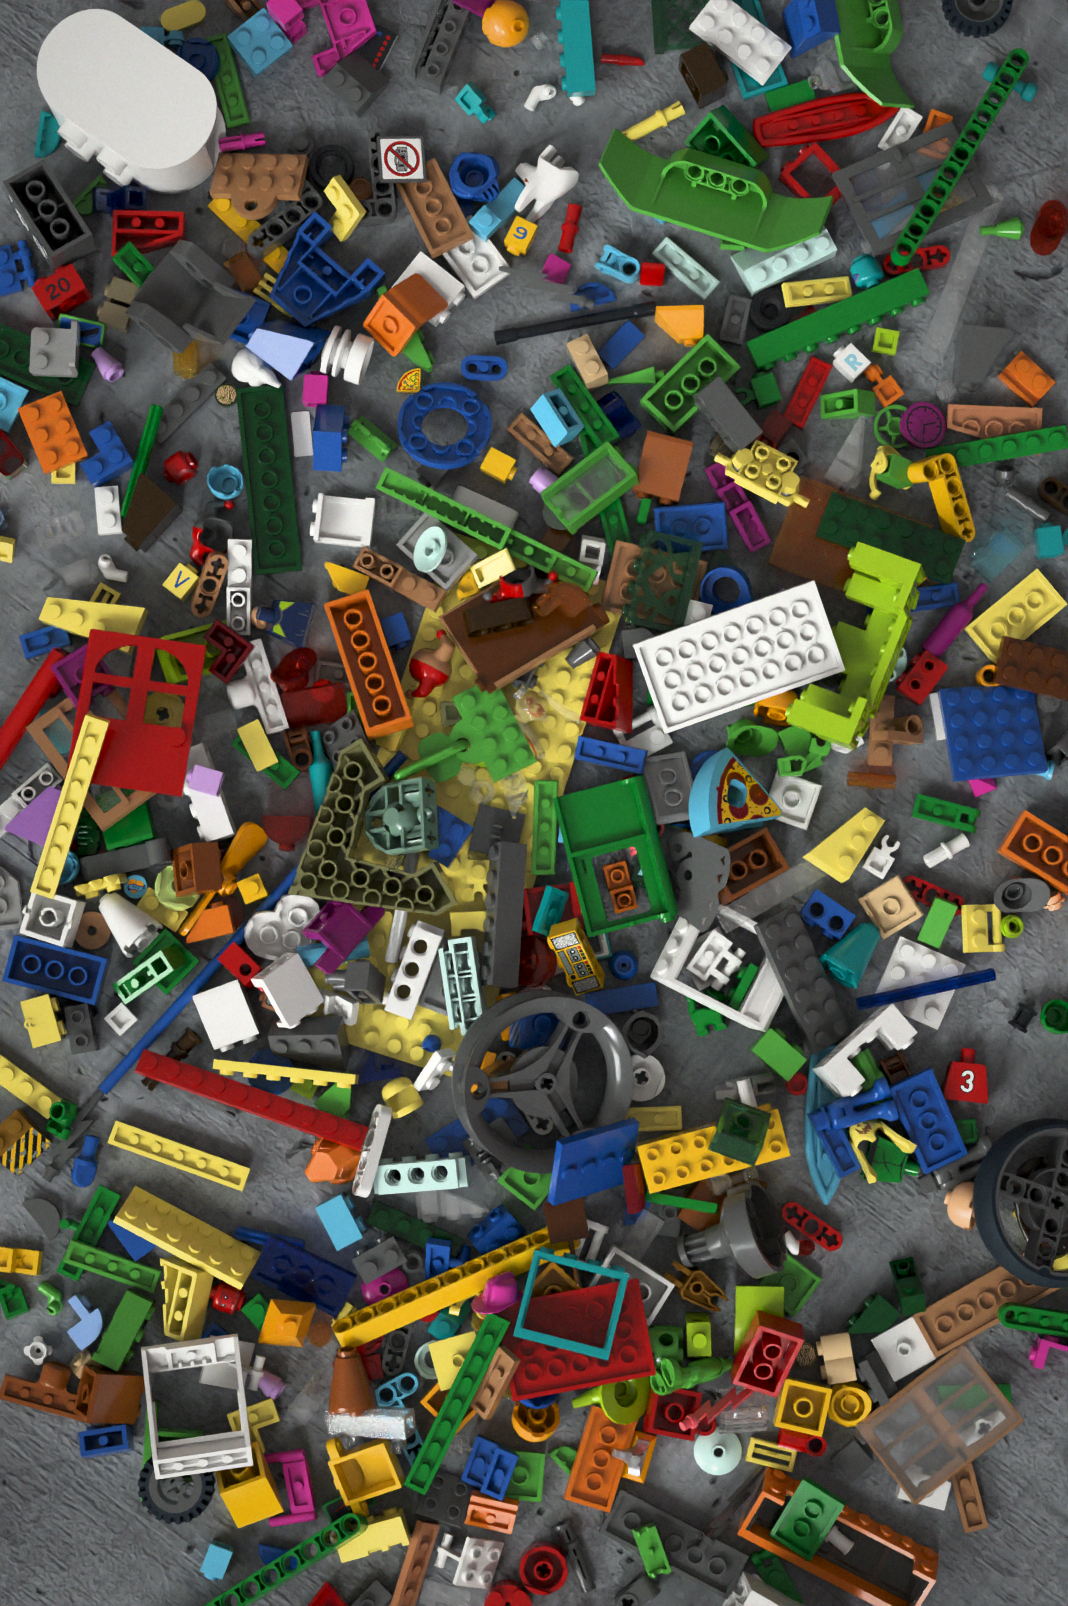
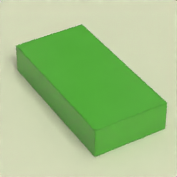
M936 895L917 936V940L940 948L958 908V904Z

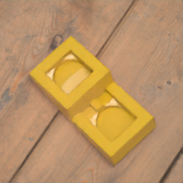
M0 1246V1271L40 1275L43 1251Z

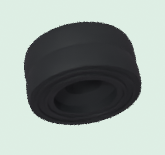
M774 288L758 292L750 304L749 317L752 324L758 330L765 333L787 325L792 314V307L786 308L783 292ZM774 305L777 308V314L773 317L767 316L764 313V307Z

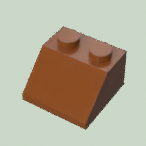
M218 842L190 843L171 850L176 897L213 893L222 890L224 878L220 870L221 851L218 848Z

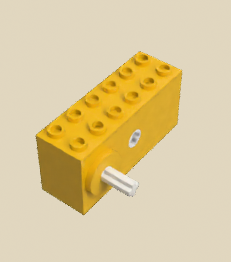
M750 1078L736 1082L743 1109L732 1112V1117L637 1142L636 1150L648 1192L651 1194L789 1157L790 1152L778 1109L771 1106L770 1103L757 1105Z

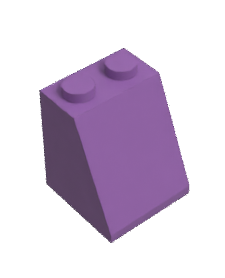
M58 784L56 788L48 786L6 825L5 830L45 846L63 786Z

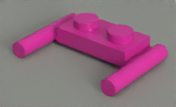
M305 1449L264 1454L268 1464L282 1462L292 1514L270 1517V1527L317 1520V1512L315 1510L317 1506L308 1459H305Z

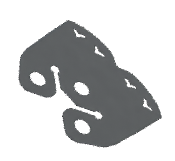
M683 832L670 837L667 842L669 855L674 861H678L688 855V852L692 853L691 858H687L680 863L676 875L679 888L681 889L680 893L676 892L677 886L672 871L668 870L679 911L678 915L685 918L688 923L700 932H704L710 927L718 912V892L726 886L731 863L729 849L702 837L694 838L692 833ZM676 842H679L682 846L679 853L674 850ZM724 856H725V859H724L725 865H723L722 861L720 860V859H722ZM686 870L692 872L691 880L685 879L684 873ZM723 874L722 877H720V882H718L717 875ZM713 901V904L711 905L712 910H710L708 904ZM707 917V920L704 921V924H702V918Z

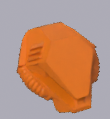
M319 1137L311 1148L312 1158L308 1162L304 1173L310 1182L330 1181L331 1184L335 1185L348 1183L355 1178L362 1150L360 1152Z

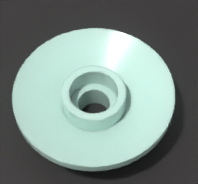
M430 527L418 539L414 549V564L419 571L430 572L442 561L447 548V536L442 528Z
M716 1426L712 1434L708 1436L699 1435L694 1445L696 1462L709 1474L723 1475L729 1473L738 1465L741 1459V1443L736 1434L725 1427ZM716 1448L723 1450L721 1456L714 1455Z

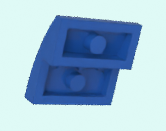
M478 1434L461 1480L480 1488V1492L503 1501L519 1455L502 1444Z

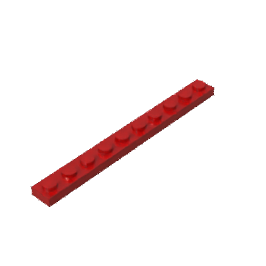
M146 1049L143 1050L135 1069V1073L360 1152L369 1131V1127Z

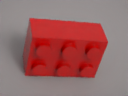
M757 1310L732 1363V1384L777 1398L804 1342L802 1324Z

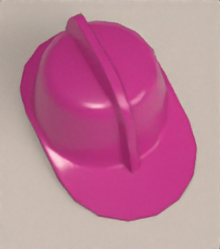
M508 1271L488 1278L484 1292L473 1299L471 1307L475 1312L481 1314L498 1313L522 1300L524 1294L518 1290L514 1274Z

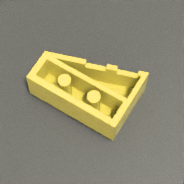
M865 807L805 854L803 858L840 883H843L851 877L885 820Z
M178 1256L160 1258V1265L164 1266V1281H161L162 1289H165L166 1304H163L164 1335L180 1342L201 1339L214 1276Z
M396 1506L387 1508L382 1511V1515L374 1517L373 1514L366 1517L368 1522L366 1531L338 1549L341 1562L344 1563L369 1556L370 1553L381 1549L384 1552L390 1550V1546L402 1543L403 1546L409 1545L411 1533L403 1508L396 1509ZM350 1523L351 1529L355 1531L357 1529L358 1523L351 1525ZM334 1531L333 1538L336 1543L338 1536L337 1533Z

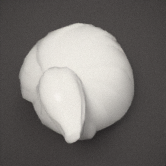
M247 347L241 349L234 357L232 373L237 380L248 382L253 387H259L264 384L277 388L281 386V383L272 371L273 367Z

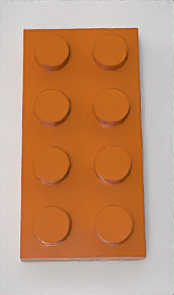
M591 1404L563 1496L565 1500L610 1513L625 1465L624 1461L612 1456L613 1449L630 1448L638 1420L627 1425L614 1423L605 1415L601 1407Z

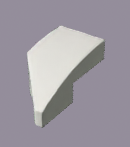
M318 989L324 999L323 1013L325 1016L330 1014L332 1016H343L344 1023L349 1026L357 1023L358 1001L333 991Z

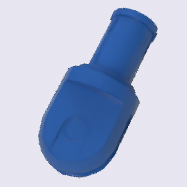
M86 1134L82 1153L75 1157L71 1178L73 1183L79 1187H87L95 1179L99 1163L95 1156L100 1137Z

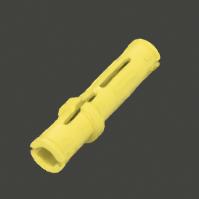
M677 101L663 110H656L654 115L621 133L634 142L660 127H667V123L685 115V111L681 103Z

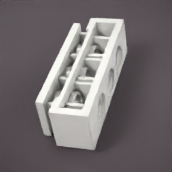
M419 920L417 924H411L407 937H410L407 947L403 946L399 956V959L402 960L400 968H395L390 980L394 982L391 992L386 991L382 1004L386 1005L384 1010L412 1020L445 930ZM418 940H424L427 943V950L422 954L417 953L414 948ZM411 962H415L419 966V972L415 976H410L406 972V967ZM401 985H407L411 991L409 997L405 999L398 995V988Z

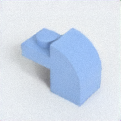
M77 1293L68 1302L82 1320L68 1330L67 1333L82 1351L101 1335L105 1327L106 1318L101 1306L93 1311L90 1308L93 1305L88 1297Z

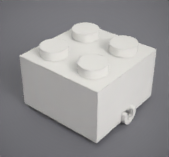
M32 892L28 905H25L23 909L25 916L19 933L61 947L72 948L86 902L58 893L55 894L54 899Z

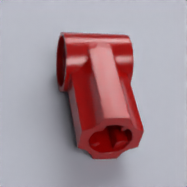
M780 1428L777 1437L778 1447L808 1453L813 1457L823 1455L827 1449V1443L823 1437ZM814 1438H818L820 1440L819 1447L814 1450L809 1449V1442Z

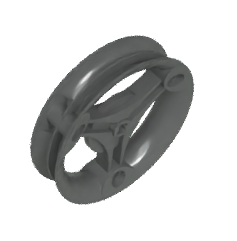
M530 990L510 995L493 1004L467 1030L454 1059L451 1081L452 1097L461 1124L477 1145L501 1162L515 1169L529 1173L548 1174L552 1173L556 1142L554 1147L526 1149L504 1140L491 1128L483 1115L482 1110L488 1103V1099L497 1097L511 1098L517 1108L524 1113L539 1118L549 1117L560 1132V1135L557 1137V1140L625 1120L632 1100L634 1074L628 1046L618 1028L606 1015L595 1007L565 993L551 990ZM579 1012L577 1021L573 1022V1016ZM555 1013L559 1022L544 1045L534 1046L522 1052L508 1070L485 1074L480 1069L489 1047L508 1026L530 1015ZM568 1028H571L572 1030L568 1035L562 1049H558ZM582 1033H592L597 1039L605 1058L607 1072L605 1093L600 1107L590 1123L579 1120L572 1102L578 1086V1073L572 1057ZM508 1081V1088L490 1090V1082ZM477 1082V1089L474 1092H471L473 1084ZM563 1110H565L573 1123L568 1127H565L558 1115Z

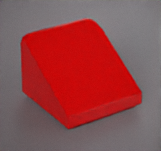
M654 262L641 263L640 284L662 286L665 264Z

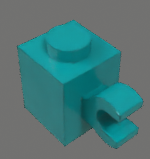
M1053 523L1040 524L1039 528L1033 532L1037 560L1060 557L1064 554L1063 546H1068V529L1061 534L1060 525L1053 526Z

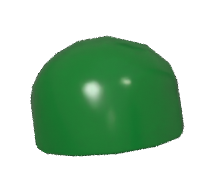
M1059 998L1051 999L1042 1006L1040 1021L1045 1030L1055 1035L1068 1033L1067 1001Z

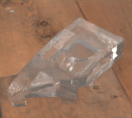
M522 770L500 780L512 819L517 818L521 806L528 799V787Z

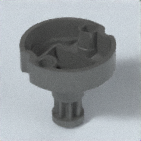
M749 1181L727 1189L728 1196L724 1198L718 1224L707 1227L705 1231L692 1235L684 1234L677 1238L678 1254L682 1263L687 1268L695 1267L698 1263L712 1258L720 1259L731 1256L750 1276L759 1279L783 1271V1261L787 1260L786 1239L779 1214L771 1197L757 1181Z

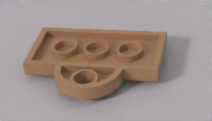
M219 153L210 195L212 198L231 199L235 211L244 219H261L274 210L278 200H301L309 158L307 155ZM251 204H258L254 210L247 211Z

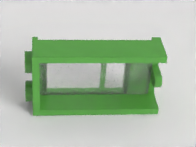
M608 441L541 492L543 502L572 535L577 532V529L634 485L637 486L639 484L637 468L633 463H627L623 459L624 454L617 446L613 447Z

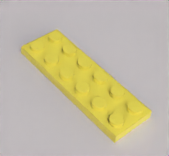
M137 1186L134 1187L113 1221L117 1225L240 1290L261 1255L260 1251Z

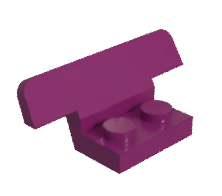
M329 900L302 931L307 938L321 940L327 947L326 951L313 965L325 974H333L384 916L385 909L365 905L359 912L351 903Z

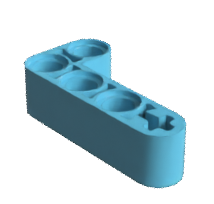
M405 1370L382 1382L376 1390L375 1397L412 1466L417 1456L414 1447L418 1445L417 1450L419 1452L425 1440L403 1398L416 1391L419 1378L414 1371ZM406 1376L412 1377L415 1382L414 1386L411 1388L404 1387L401 1383L402 1378ZM383 1388H390L393 1391V1397L391 1399H384L380 1395V1391ZM395 1409L402 1410L405 1415L404 1419L400 1421L394 1420L391 1415L392 1411ZM405 1431H412L415 1433L416 1439L412 1442H407L403 1439L402 1435Z

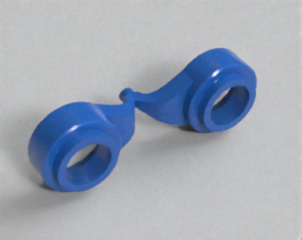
M721 565L712 569L700 584L702 603L713 605L711 613L714 615L755 601L748 576L743 570L733 565ZM731 577L738 583L740 593L737 600L728 602L719 598L715 590V584L719 578Z

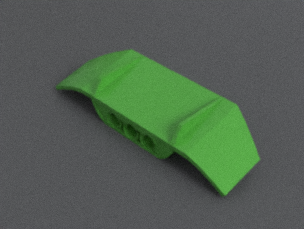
M835 0L841 33L834 36L840 67L856 85L880 106L913 109L915 104L897 82L889 58V54L893 53L897 48L903 35L898 0Z
M617 128L612 131L598 164L617 194L631 211L764 253L787 248L821 235L834 200L833 196L792 198L773 193L769 179L759 169L692 148L680 149L673 153L669 159H664L640 148Z

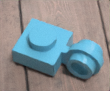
M141 27V31L164 47L165 44H169L171 48H179L185 43V36H183L182 31L172 30L169 31V35L165 36L164 27Z

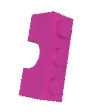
M268 0L266 5L269 15L293 45L308 32L306 24L302 21L304 18L303 9L295 0Z

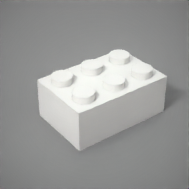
M613 1244L603 1259L601 1267L608 1269L611 1268V1265L625 1268L624 1273L629 1274L628 1280L638 1278L646 1322L650 1326L675 1285L654 1269ZM594 1273L588 1283V1287L619 1282L620 1279Z

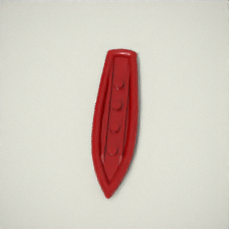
M865 92L842 93L810 100L753 119V134L755 140L762 148L835 140L868 131L890 119L901 108L880 106Z

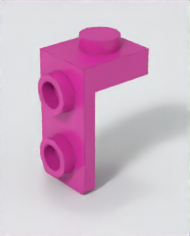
M1045 1334V1338L1037 1336L1035 1346H1031L1028 1354V1359L1031 1360L1030 1364L1033 1367L1043 1369L1049 1347L1068 1352V1344L1059 1343V1338Z

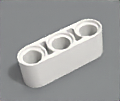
M462 486L456 487L451 498L513 529L519 516L517 511Z

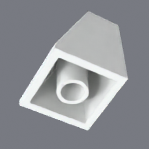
M238 979L192 996L214 1050L220 1048L222 1053L235 1048L233 1043L242 1040L246 1044L257 1040L256 1035L260 1034L261 1031L246 989Z

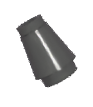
M588 636L577 643L565 660L575 669L596 657L597 652L601 649Z

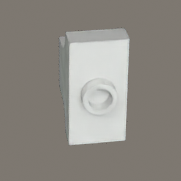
M582 535L578 562L598 571L593 585L597 586L603 565L606 546L605 539Z

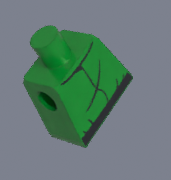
M875 1135L877 1139L874 1142L869 1141L865 1158L877 1173V1181L901 1183L903 1174L917 1176L919 1162L907 1160L909 1153L903 1152L896 1144ZM862 1169L860 1178L867 1180Z

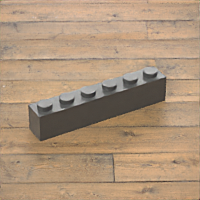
M500 841L491 843L488 851L490 862L489 871L486 876L488 893L485 898L486 919L483 923L485 939L482 945L483 966L480 970L481 986L499 988L518 987L527 844Z

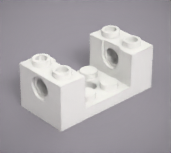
M893 1003L881 1006L817 1063L812 1070L836 1098L853 1097L863 1088L861 1084L865 1079L847 1058L852 1059L861 1051L860 1045L865 1042H871L875 1037L888 1051L893 1048L897 1051L901 1048L906 1049L914 1042L912 1037L918 1032Z

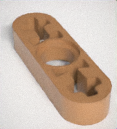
M214 551L207 556L192 596L190 607L196 617L204 618L210 615L229 564L226 555L220 551ZM218 558H221L223 565H218L216 569L218 577L213 574L214 565L212 561H217ZM207 579H213L216 582V586L212 590H206L203 588V582ZM203 594L206 596L205 605L207 608H202L199 611L196 604H201Z

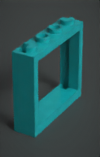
M541 1247L540 1251L535 1250L513 1336L608 1360L629 1274L624 1273L625 1268L611 1265V1268L608 1269L601 1267L602 1262L592 1259H588L587 1263L577 1261V1255L564 1252V1256L561 1257L554 1255L555 1250ZM540 1259L620 1279L603 1348L523 1328Z

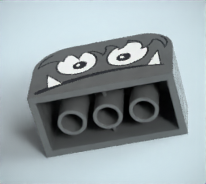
M44 159L3 182L8 200L15 214L54 273L59 266L74 263L96 250L91 231Z

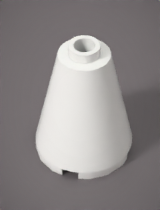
M107 893L99 901V910L127 958L134 957L133 952L137 950L142 953L159 935L157 932L158 928L163 929L162 924L117 893Z

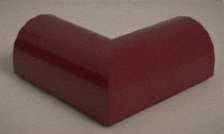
M219 619L215 620L203 637L222 651L208 671L228 685L256 646Z
M641 1163L623 1164L622 1171L627 1211L629 1214H635L644 1208L646 1200Z

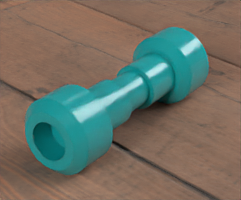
M989 62L982 74V78L991 83L1000 70V65ZM1001 79L1004 84H1009L1007 80ZM1018 80L1013 90L1020 94L1021 99L1030 102L1035 96L1038 86L1031 81L1025 83Z

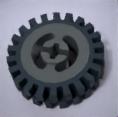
M151 1457L144 1464L139 1475L138 1494L142 1498L141 1503L143 1507H147V1512L150 1515L156 1516L155 1519L158 1521L164 1520L167 1524L172 1522L175 1525L182 1522H190L192 1519L197 1518L212 1500L215 1492L214 1484L216 1483L213 1476L214 1471L190 1475L194 1484L191 1495L186 1494L189 1481L184 1482L179 1489L177 1487L170 1489L167 1494L178 1499V1501H173L163 1494L160 1487V1479L156 1480L153 1459ZM186 1475L167 1478L164 1488L169 1487L174 1482V1479L176 1482L184 1480Z

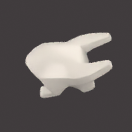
M549 145L539 156L537 166L525 162L520 163L515 170L526 186L521 192L514 208L521 212L533 199H536L533 209L525 219L531 223H534L543 216L554 201L571 190L578 181L579 174L574 168H561L565 161L559 155L552 163L549 162L557 152L552 145Z

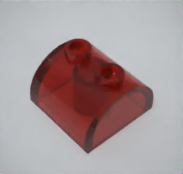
M262 816V827L265 834L272 841L279 844V850L295 851V846L303 843L309 837L313 827V818L310 816Z

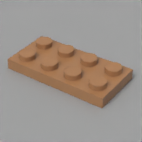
M435 158L425 162L426 183H395L432 259L475 239Z

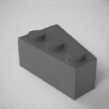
M719 376L693 395V398L696 400L694 402L695 406L706 415L710 425L717 431L731 453L737 452L738 449H744L763 433Z
M343 1016L303 1017L301 1023L291 1029L278 1027L276 1022L280 1018H273L268 1033L272 1055L346 1071L351 1050Z

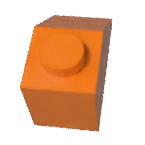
M223 901L209 904L210 909L202 912L187 936V944L236 933L230 905H223Z

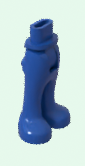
M880 1077L875 1080L870 1090L853 1097L850 1096L836 1100L825 1107H820L818 1112L811 1113L810 1117L815 1131L818 1132L826 1129L829 1132L831 1128H847L877 1118H883L888 1121L898 1120V1111L892 1099L868 1109L854 1110L856 1107L888 1099L890 1097V1089L886 1079Z

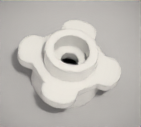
M41 1336L34 1337L30 1346L24 1348V1354L29 1356L35 1365H41L43 1359L53 1352L52 1346L47 1345ZM37 1348L41 1350L40 1353L36 1352Z

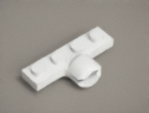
M261 638L250 641L256 647L243 664L246 676L227 685L229 701L234 709H241L251 705L255 706L266 736L288 730L289 725Z

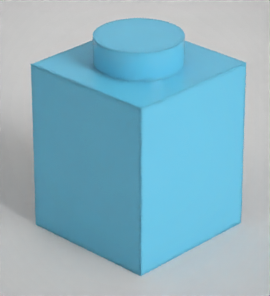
M212 1540L200 1571L208 1579L217 1581L219 1578L222 1580L235 1548Z

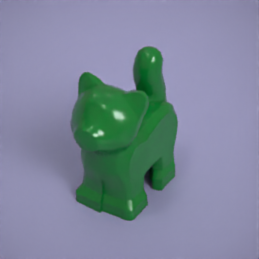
M715 989L705 990V995L721 1003L725 1000L723 992H718ZM686 996L690 1019L696 1027L698 1037L710 1033L707 1026L711 1023L714 1025L715 1031L727 1028L722 1014L709 1007L697 1008L696 1001Z

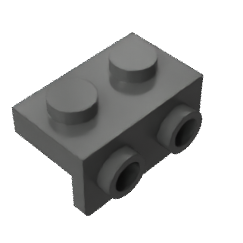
M388 1233L377 1238L375 1240L377 1244L368 1249L367 1245L354 1252L356 1256L352 1258V1262L365 1285L408 1261L395 1235L389 1237Z
M873 1350L855 1360L858 1368L855 1370L862 1382L867 1381L870 1387L867 1392L873 1403L878 1401L882 1407L890 1403L888 1398L898 1393L899 1389L878 1351Z

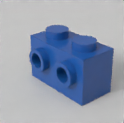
M110 1423V1427L101 1428V1425L86 1427V1431L78 1432L81 1457L94 1458L135 1451L132 1426Z

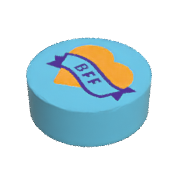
M139 875L128 877V882L124 883L126 895L133 899L142 898L148 889L146 879Z

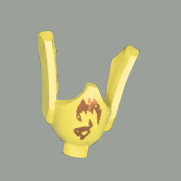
M878 1118L849 1127L848 1130L850 1136L849 1143L869 1184L877 1182V1173L867 1162L863 1152L857 1148L860 1141L869 1140L874 1142L877 1139L875 1130L880 1129L905 1153H913L917 1146L894 1132Z

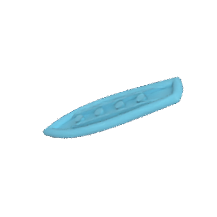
M834 1044L810 1056L805 1104L804 1142L806 1161L812 1182L824 1205H828L841 1178H838L807 1113L826 1103H832L845 1098H836L812 1070L817 1063L837 1046ZM847 1127V1128H842L843 1131H844V1133H845V1135H846V1137H847V1139H848V1137H849V1132H848L849 1127Z

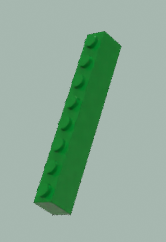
M918 267L747 341L745 348L755 371L762 370L768 372L776 367V363L783 360L784 363L791 362L798 358L797 354L804 351L806 354L812 353L819 349L818 345L825 342L828 345L840 340L841 335L846 333L849 336L856 334L862 330V326L879 324L883 321V317L890 314L892 317L903 313L905 311L904 308L908 306L918 307L926 302L925 299H927L930 292Z

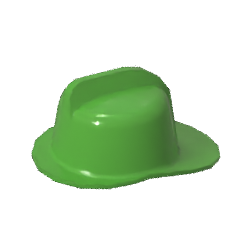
M740 719L726 726L728 732L726 746L733 754L761 757L772 752L778 745L779 737L774 729L757 725L750 719Z

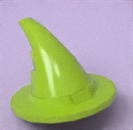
M649 1376L594 1386L572 1399V1406L575 1409L591 1404L601 1405L605 1415L614 1423L627 1425L636 1422L644 1414L647 1407L650 1391Z

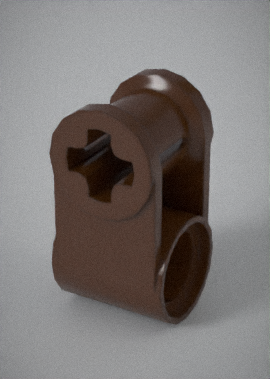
M306 724L302 725L299 729L283 730L286 747L294 767L301 772L309 771V767L313 762V753ZM302 754L309 756V762L304 766L297 764V758Z
M900 1050L892 1057L878 1060L881 1070L890 1085L911 1076L908 1064ZM898 1062L897 1065L892 1066V1067L889 1068L890 1065H892V1064Z

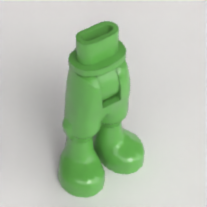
M671 1357L664 1358L661 1361V1370H656V1375L650 1376V1385L658 1395L671 1394L680 1388H692L697 1384L715 1380L721 1377L723 1373H727L732 1367V1361L729 1358L704 1357L690 1362L684 1368H680L676 1359Z

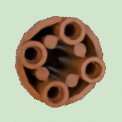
M354 1346L341 1347L337 1350L338 1354L335 1357L328 1400L329 1414L349 1413L350 1417H360L364 1415L365 1410L376 1407L375 1394L357 1348Z

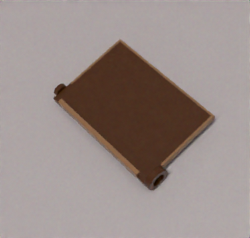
M527 564L526 566H524V567H522V568H523V569H529V566H531V565H530V564ZM534 567L536 577L541 579L548 578V573ZM558 578L554 581L550 593L531 594L529 597L535 622L528 626L480 637H468L463 612L470 608L491 604L490 601L484 600L483 594L485 591H491L493 594L496 593L500 588L499 582L439 616V620L478 678L475 680L481 693L486 691L488 695L610 623L606 611L599 602L591 606L580 589Z

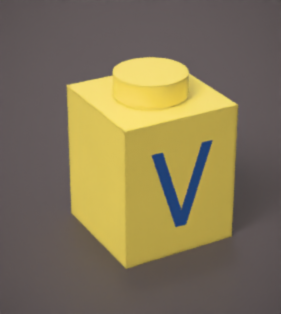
M179 563L162 585L184 602L197 586L199 580L197 574L199 571L190 564L184 566Z

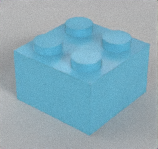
M264 8L226 38L227 43L255 78L291 51L293 47Z
M344 1191L315 1207L337 1251L363 1238L365 1235L364 1231L367 1228L361 1215L357 1217L353 1210L356 1205L351 1195L346 1196Z

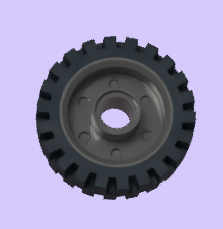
M942 0V11L945 12L944 17L946 21L949 20L950 27H955L957 33L963 32L966 37L973 35V38H979L981 35L986 37L990 33H995L1003 26L1010 14L1013 0H982V5H976L972 0Z

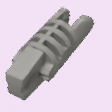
M774 1072L726 1080V1083L714 1086L716 1099H729V1101L740 1099L736 1082L750 1078L755 1097L776 1093L775 1085L757 1087V1084L772 1081L774 1079Z

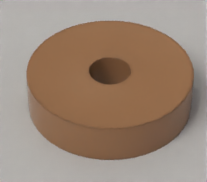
M86 912L82 914L75 940L81 947L95 950L102 948L109 942L112 932L101 913ZM91 926L96 927L97 931L94 935L89 934L88 930Z

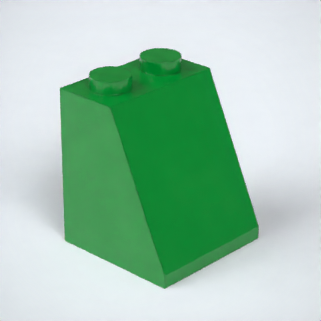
M113 788L101 790V795L95 796L97 804L104 813L122 801ZM120 789L126 798L136 791ZM149 800L103 832L108 851L141 845L147 841L159 839Z

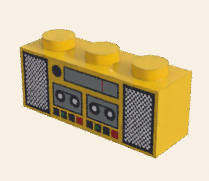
M578 918L551 925L549 936H547L548 945L551 950L554 949L557 955L558 966L564 969L567 984L570 988H573L576 996L603 988L605 974Z

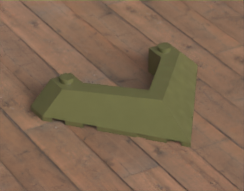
M362 738L342 749L339 754L338 763L330 778L322 805H320L307 841L308 844L305 852L302 854L295 879L290 886L288 894L438 916L458 904L451 883L439 862H432L419 871L411 873L354 858L370 794L383 784L391 781L379 759Z

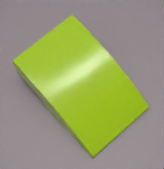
M735 1284L733 1356H736L757 1310L784 1318L783 1285Z

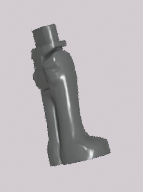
M988 1135L981 1136L977 1144L967 1150V1155L928 1174L917 1177L924 1195L932 1191L938 1193V1189L940 1191L948 1190L962 1182L975 1178L982 1161L963 1170L961 1167L971 1161L985 1157L993 1146Z

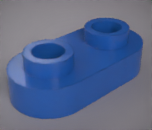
M469 355L461 362V372L469 380L500 381L507 375L508 366L506 361L499 356ZM470 365H475L477 367V370L475 372H470L468 370V367ZM498 366L501 370L499 373H493L492 368Z

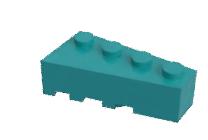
M560 0L559 6H555L556 20H560L561 29H557L558 44H562L563 53H559L560 67L565 69V76L561 77L562 91H567V98L595 95L596 87L589 1Z

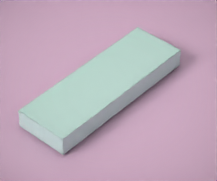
M666 237L651 254L659 263H664L666 269L703 300L720 283L718 279L669 237Z

